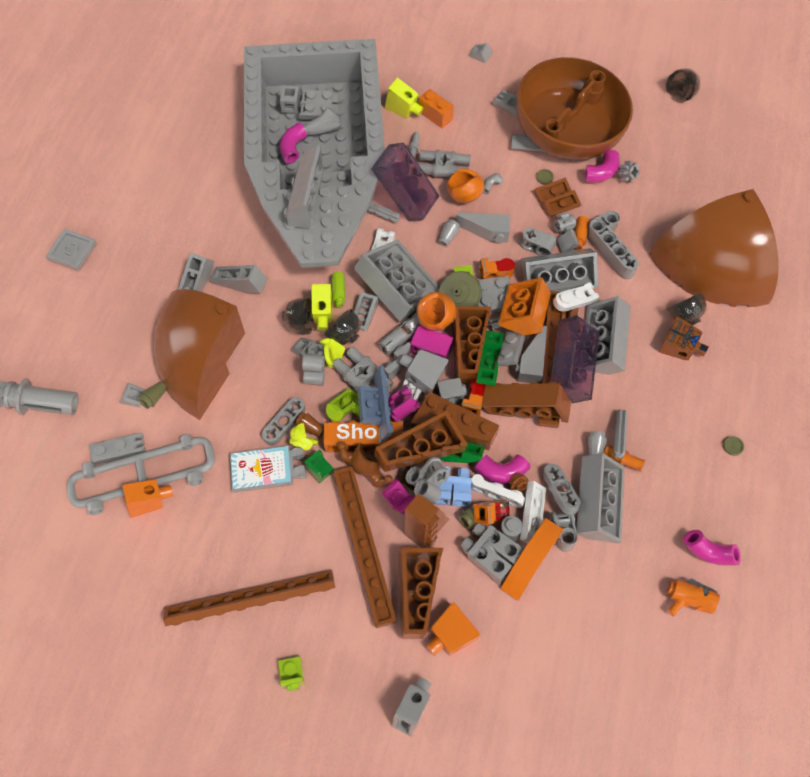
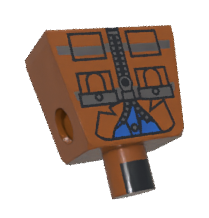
M676 316L659 352L687 361L693 352L704 357L709 346L699 342L703 334L701 330Z

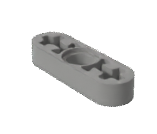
M294 397L290 399L264 428L262 437L266 444L271 446L278 444L294 426L302 412L305 413V403L301 398ZM300 404V409H293V405L298 406ZM283 417L290 419L287 425H280L279 420ZM275 432V438L268 437L269 433L273 434Z
M548 464L543 472L544 481L560 509L569 515L576 514L580 506L579 497L562 469L558 465ZM562 486L566 489V491H559L556 487Z

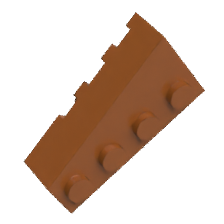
M456 306L457 314L452 322L455 378H460L461 383H471L477 377L491 312L490 306Z
M531 382L530 384L496 383V386H485L482 406L488 414L514 417V414H518L532 419L534 415L543 417V420L551 421L552 418H561V422L568 423L571 400L561 384L556 382H549L548 384Z
M429 391L411 422V428L447 410L466 442L483 445L485 450L490 449L498 434V424Z
M446 410L376 447L374 455L383 471L386 472L426 462L432 457L441 458L464 452L468 444Z
M418 493L405 509V535L421 548L431 547L438 538L436 535L449 519L439 508Z
M401 548L398 554L401 639H423L427 634L443 548Z

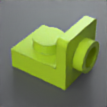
M301 657L278 661L281 677L280 686L283 689L286 688L287 691L300 689V685L305 684Z

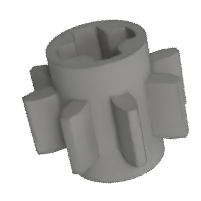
M625 161V165H620L618 169L620 180L632 183L633 179H637L640 172L637 163H632V161Z
M569 213L558 214V219L554 221L557 232L562 234L576 227L575 217L572 214L569 215Z

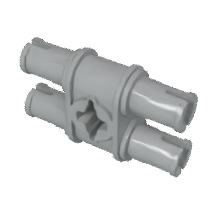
M439 149L436 151L421 150L420 161L434 162V164L419 163L418 174L433 175L434 178L436 176L450 178L459 169H469V167H457L454 165L470 166L471 155L457 154L454 151H439Z
M354 346L347 351V356L356 363L353 368H350L341 358L335 360L333 367L343 376V380L355 389L356 393H358L359 386L371 387L370 384L375 382L374 375L379 367L371 361L369 356H364ZM387 377L386 389L389 391L394 384Z

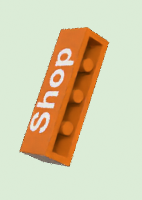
M356 420L349 421L348 423H340L339 421L324 423L325 452H340L338 448L340 441L346 443L347 451H355L359 443L363 444V449L375 451L376 447L384 444L381 443L379 425L360 424ZM390 420V424L393 425V432L386 442L403 433V421L396 422L395 420Z

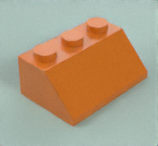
M542 277L509 284L498 322L499 326L524 336L542 333L551 295Z

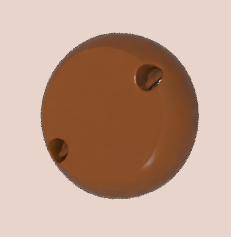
M560 57L543 61L526 73L518 89L516 113L524 133L536 146L559 158L583 160L599 156L620 142L630 125L633 104L625 85L608 69L585 59Z

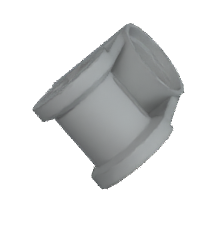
M530 227L524 230L520 244L523 249L541 256L552 253L557 239L551 234Z
M551 512V522L564 529L556 545L561 551L569 552L574 548L578 539L574 514H556ZM562 537H568L572 542L566 543Z

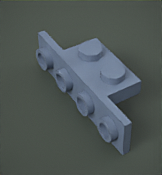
M380 365L374 375L375 387L359 386L357 392L360 424L379 425L381 443H385L388 437L392 435L393 425L390 424L391 408L388 407L387 374H385L384 366Z

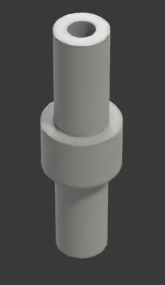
M418 132L413 133L412 142L409 144V162H414L419 149L418 141L420 134Z

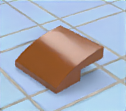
M566 178L535 188L534 190L538 201L550 218L581 206L576 191L571 190Z

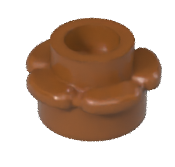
M522 473L513 475L509 480L511 490L524 491L528 486L529 480Z

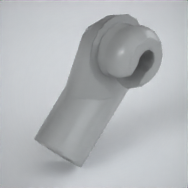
M494 173L485 179L483 193L489 194L494 183L500 185L503 182V177L499 173Z

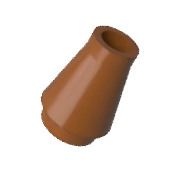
M302 412L295 422L296 426L304 423L305 432L320 437L324 431V426L309 413Z

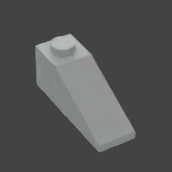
M457 212L456 222L459 223L460 228L490 242L508 243L510 215Z
M190 253L179 289L202 292L210 277L215 261Z
M256 265L223 266L215 268L209 282L245 293H261L268 278Z
M543 326L542 333L536 335L521 356L520 363L516 364L515 374L518 375V382H536L541 384L547 326Z

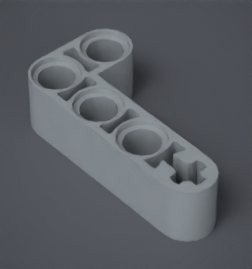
M608 211L590 222L587 237L620 277L632 279L639 262L614 233L620 220L619 214L615 211Z

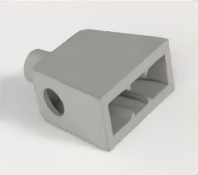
M419 350L415 358L404 353L399 363L408 368L405 376L406 380L427 395L429 391L432 392L449 360Z
M419 678L416 686L410 684L394 715L392 727L411 737L430 698L428 690L431 683L428 680Z

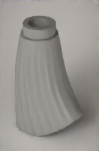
M326 107L319 117L303 126L307 135H317L340 129L341 122L339 115Z

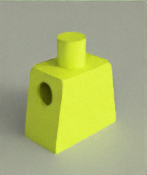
M396 78L388 88L385 109L401 117L408 118L412 112L419 116L424 107L417 104L418 93L399 78Z
M312 284V316L314 323H317V330L319 331L328 330V323L333 322L331 284Z

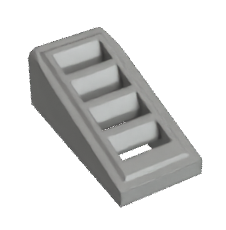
M360 293L349 325L350 327L368 331L380 301L378 296ZM366 301V302H370V303H372V304H371V306H370V305L364 304V302ZM362 307L370 309L369 312L361 310ZM359 314L367 315V318L359 317ZM360 320L365 322V324L361 325L356 323V321Z

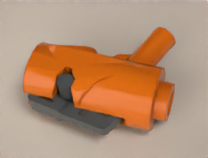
M676 579L674 582L671 581L668 586L667 593L670 594L671 599L676 601L667 612L674 617L682 607L691 606L697 611L712 614L716 611L720 594L694 579H689L687 582Z

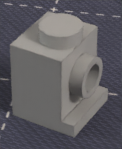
M282 86L280 97L282 112L298 113L300 101L299 87Z

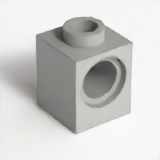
M460 378L437 382L438 396L454 404L463 402L467 391L465 384H461Z

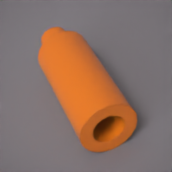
M579 216L577 218L575 235L579 242V246L576 247L577 250H581L582 246L586 244L590 219L586 216Z

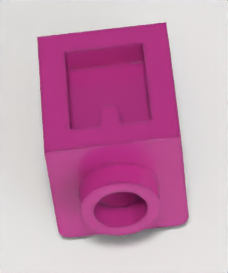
M395 479L381 493L393 510L405 514V509L415 498L409 495L401 483Z

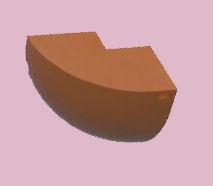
M754 189L728 195L690 213L666 231L649 253L657 267L670 277L669 280L681 285L682 289L693 296L697 294L704 297L705 301L711 303L730 304V307H736V305L757 307L769 304L776 290L779 270L776 239L768 214Z
M190 289L175 290L170 293L165 301L155 328L154 356L160 379L171 398L183 410L200 420L230 373L226 362L245 335V331L237 306L215 296Z

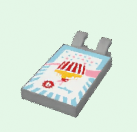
M287 445L230 453L233 493L293 485V479L307 478L304 465L294 468V460H305V452L300 447L290 450V446Z

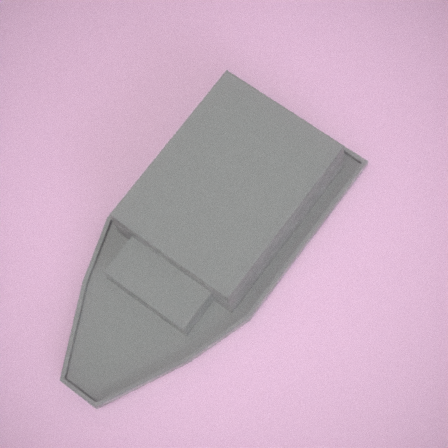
M364 39L244 46L245 169L263 210L300 267L338 266L372 202L386 159L376 40ZM282 86H298L300 101H302L301 90H333V93H338L337 115L340 118L341 128L322 134L307 135V138L301 140L296 145L300 154L298 160L291 164L285 163L279 150L281 137L288 128L296 123L301 122L302 125H306L312 120L298 118V114L301 111L300 106L298 107V113L282 112L280 104ZM316 146H321L324 171L311 227L309 229L288 226L287 218L284 217L285 207L289 206L288 195L289 192H292V179L296 177V163H299L300 157Z

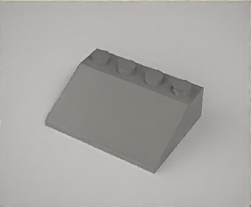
M398 239L362 254L354 267L355 271L399 322L414 315L417 311L418 302L423 296L439 291L438 284Z

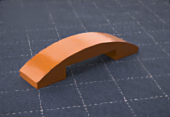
M546 518L516 561L501 589L519 601L564 529Z

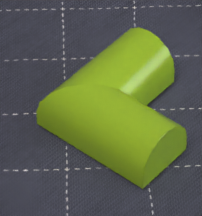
M350 388L327 404L326 413L333 421L342 420L350 412L360 418L358 393Z

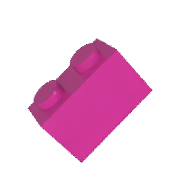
M418 326L410 343L411 353L417 355L419 350H423L448 359L453 347L454 338L446 333H439Z

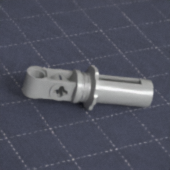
M23 379L20 384L12 381H0V406L8 409L16 408L19 415H25L28 409L74 415L76 413L79 400L77 392L34 387L29 379Z

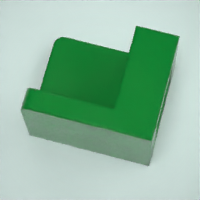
M320 449L304 461L307 471L319 484L334 471V468L324 458L323 452Z

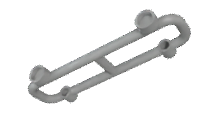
M185 434L180 437V442L116 461L95 466L92 462L84 463L82 470L72 474L67 481L66 488L69 502L77 508L86 507L88 515L101 514L104 512L103 502L125 496L123 488L79 500L75 490V483L79 479H90L95 477L96 474L135 463L139 482L147 481L144 460L182 449L190 450L196 445H203L207 456L205 464L155 478L158 486L187 478L188 485L190 486L199 485L204 482L202 473L210 470L214 465L215 454L213 446L207 438H192L190 434Z

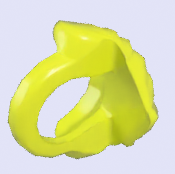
M325 338L319 341L324 346L325 366L334 368L333 363L338 358H342L345 346H342L334 339Z
M304 423L295 426L290 432L291 438L289 443L304 450H309L313 444L318 445V440L306 436Z

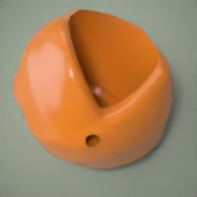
M459 169L449 178L447 190L451 198L458 203L472 202L482 195L484 181L476 171Z
M431 292L423 296L418 302L417 315L419 322L428 330H444L456 318V305L450 296L443 292Z

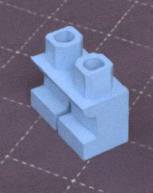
M458 468V476H449L439 487L441 489L440 499L433 504L450 506L451 490L453 489L452 506L470 508L472 478H470L469 469Z

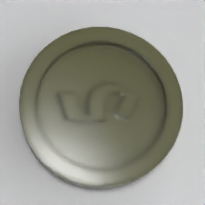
M542 169L537 173L536 178L539 183L546 185L553 181L554 175L550 170Z
M731 436L724 441L723 447L729 455L738 456L744 450V443L740 438Z

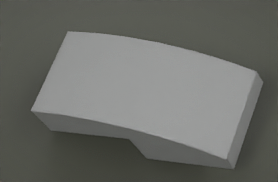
M409 342L404 346L400 345L394 352V361H390L385 366V374H387L390 380L394 379L404 368L399 362L404 353L410 356L411 344Z

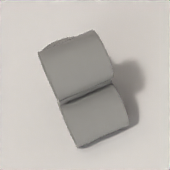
M312 344L308 348V353H305L303 356L304 384L324 385L326 359L322 344Z
M432 457L426 461L421 469L415 466L411 467L406 473V481L415 487L414 492L416 496L419 493L433 504L440 499L441 489L439 487L449 478L450 472L442 466V461L439 457Z

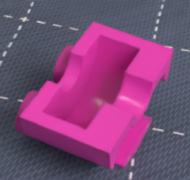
M407 384L389 396L390 404L388 407L391 408V416L396 422L403 420L421 407L418 400L413 399L414 396Z

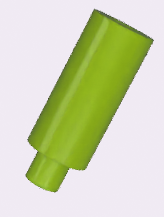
M342 272L332 274L333 302L336 303L338 308L343 307V303L346 301L345 275Z

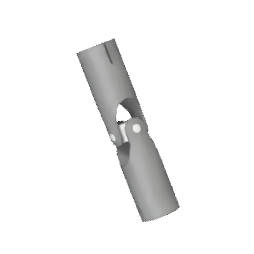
M417 311L412 319L403 322L378 343L379 348L385 355H391L400 345L404 344L415 334L418 326H422L419 322ZM405 326V330L409 334L402 332L401 328Z

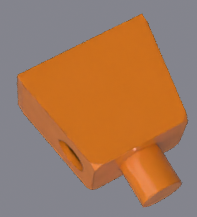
M155 479L122 485L130 518L161 509L163 507L161 499L173 497L171 485L158 488L157 480Z
M453 602L431 627L430 632L435 638L426 647L434 656L442 649L450 656L477 641L481 634L455 602Z

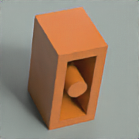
M428 89L418 98V104L424 107L421 114L440 128L445 127L453 120L454 106L433 90Z

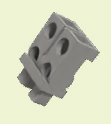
M478 523L472 530V533L479 538L478 541L475 543L467 537L461 543L460 548L467 554L469 561L492 577L493 581L500 586L510 573L524 548L496 530L492 525L487 527Z

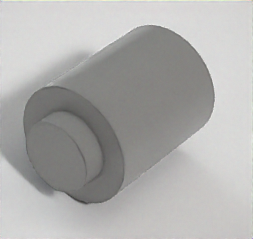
M515 516L506 517L501 524L500 532L514 542L517 541L523 528L521 520Z

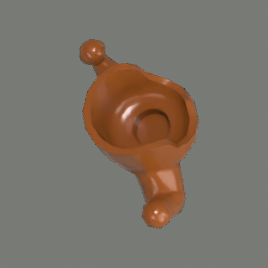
M340 441L338 443L340 459L352 465L359 474L367 476L374 487H382L392 482L393 478L391 475L382 477L380 472L381 466L374 455L375 451L363 449L362 443L357 445L355 451H347L345 442Z

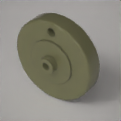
M457 271L448 275L442 281L438 291L450 296L456 306H478L482 295L479 281L473 275L464 271Z

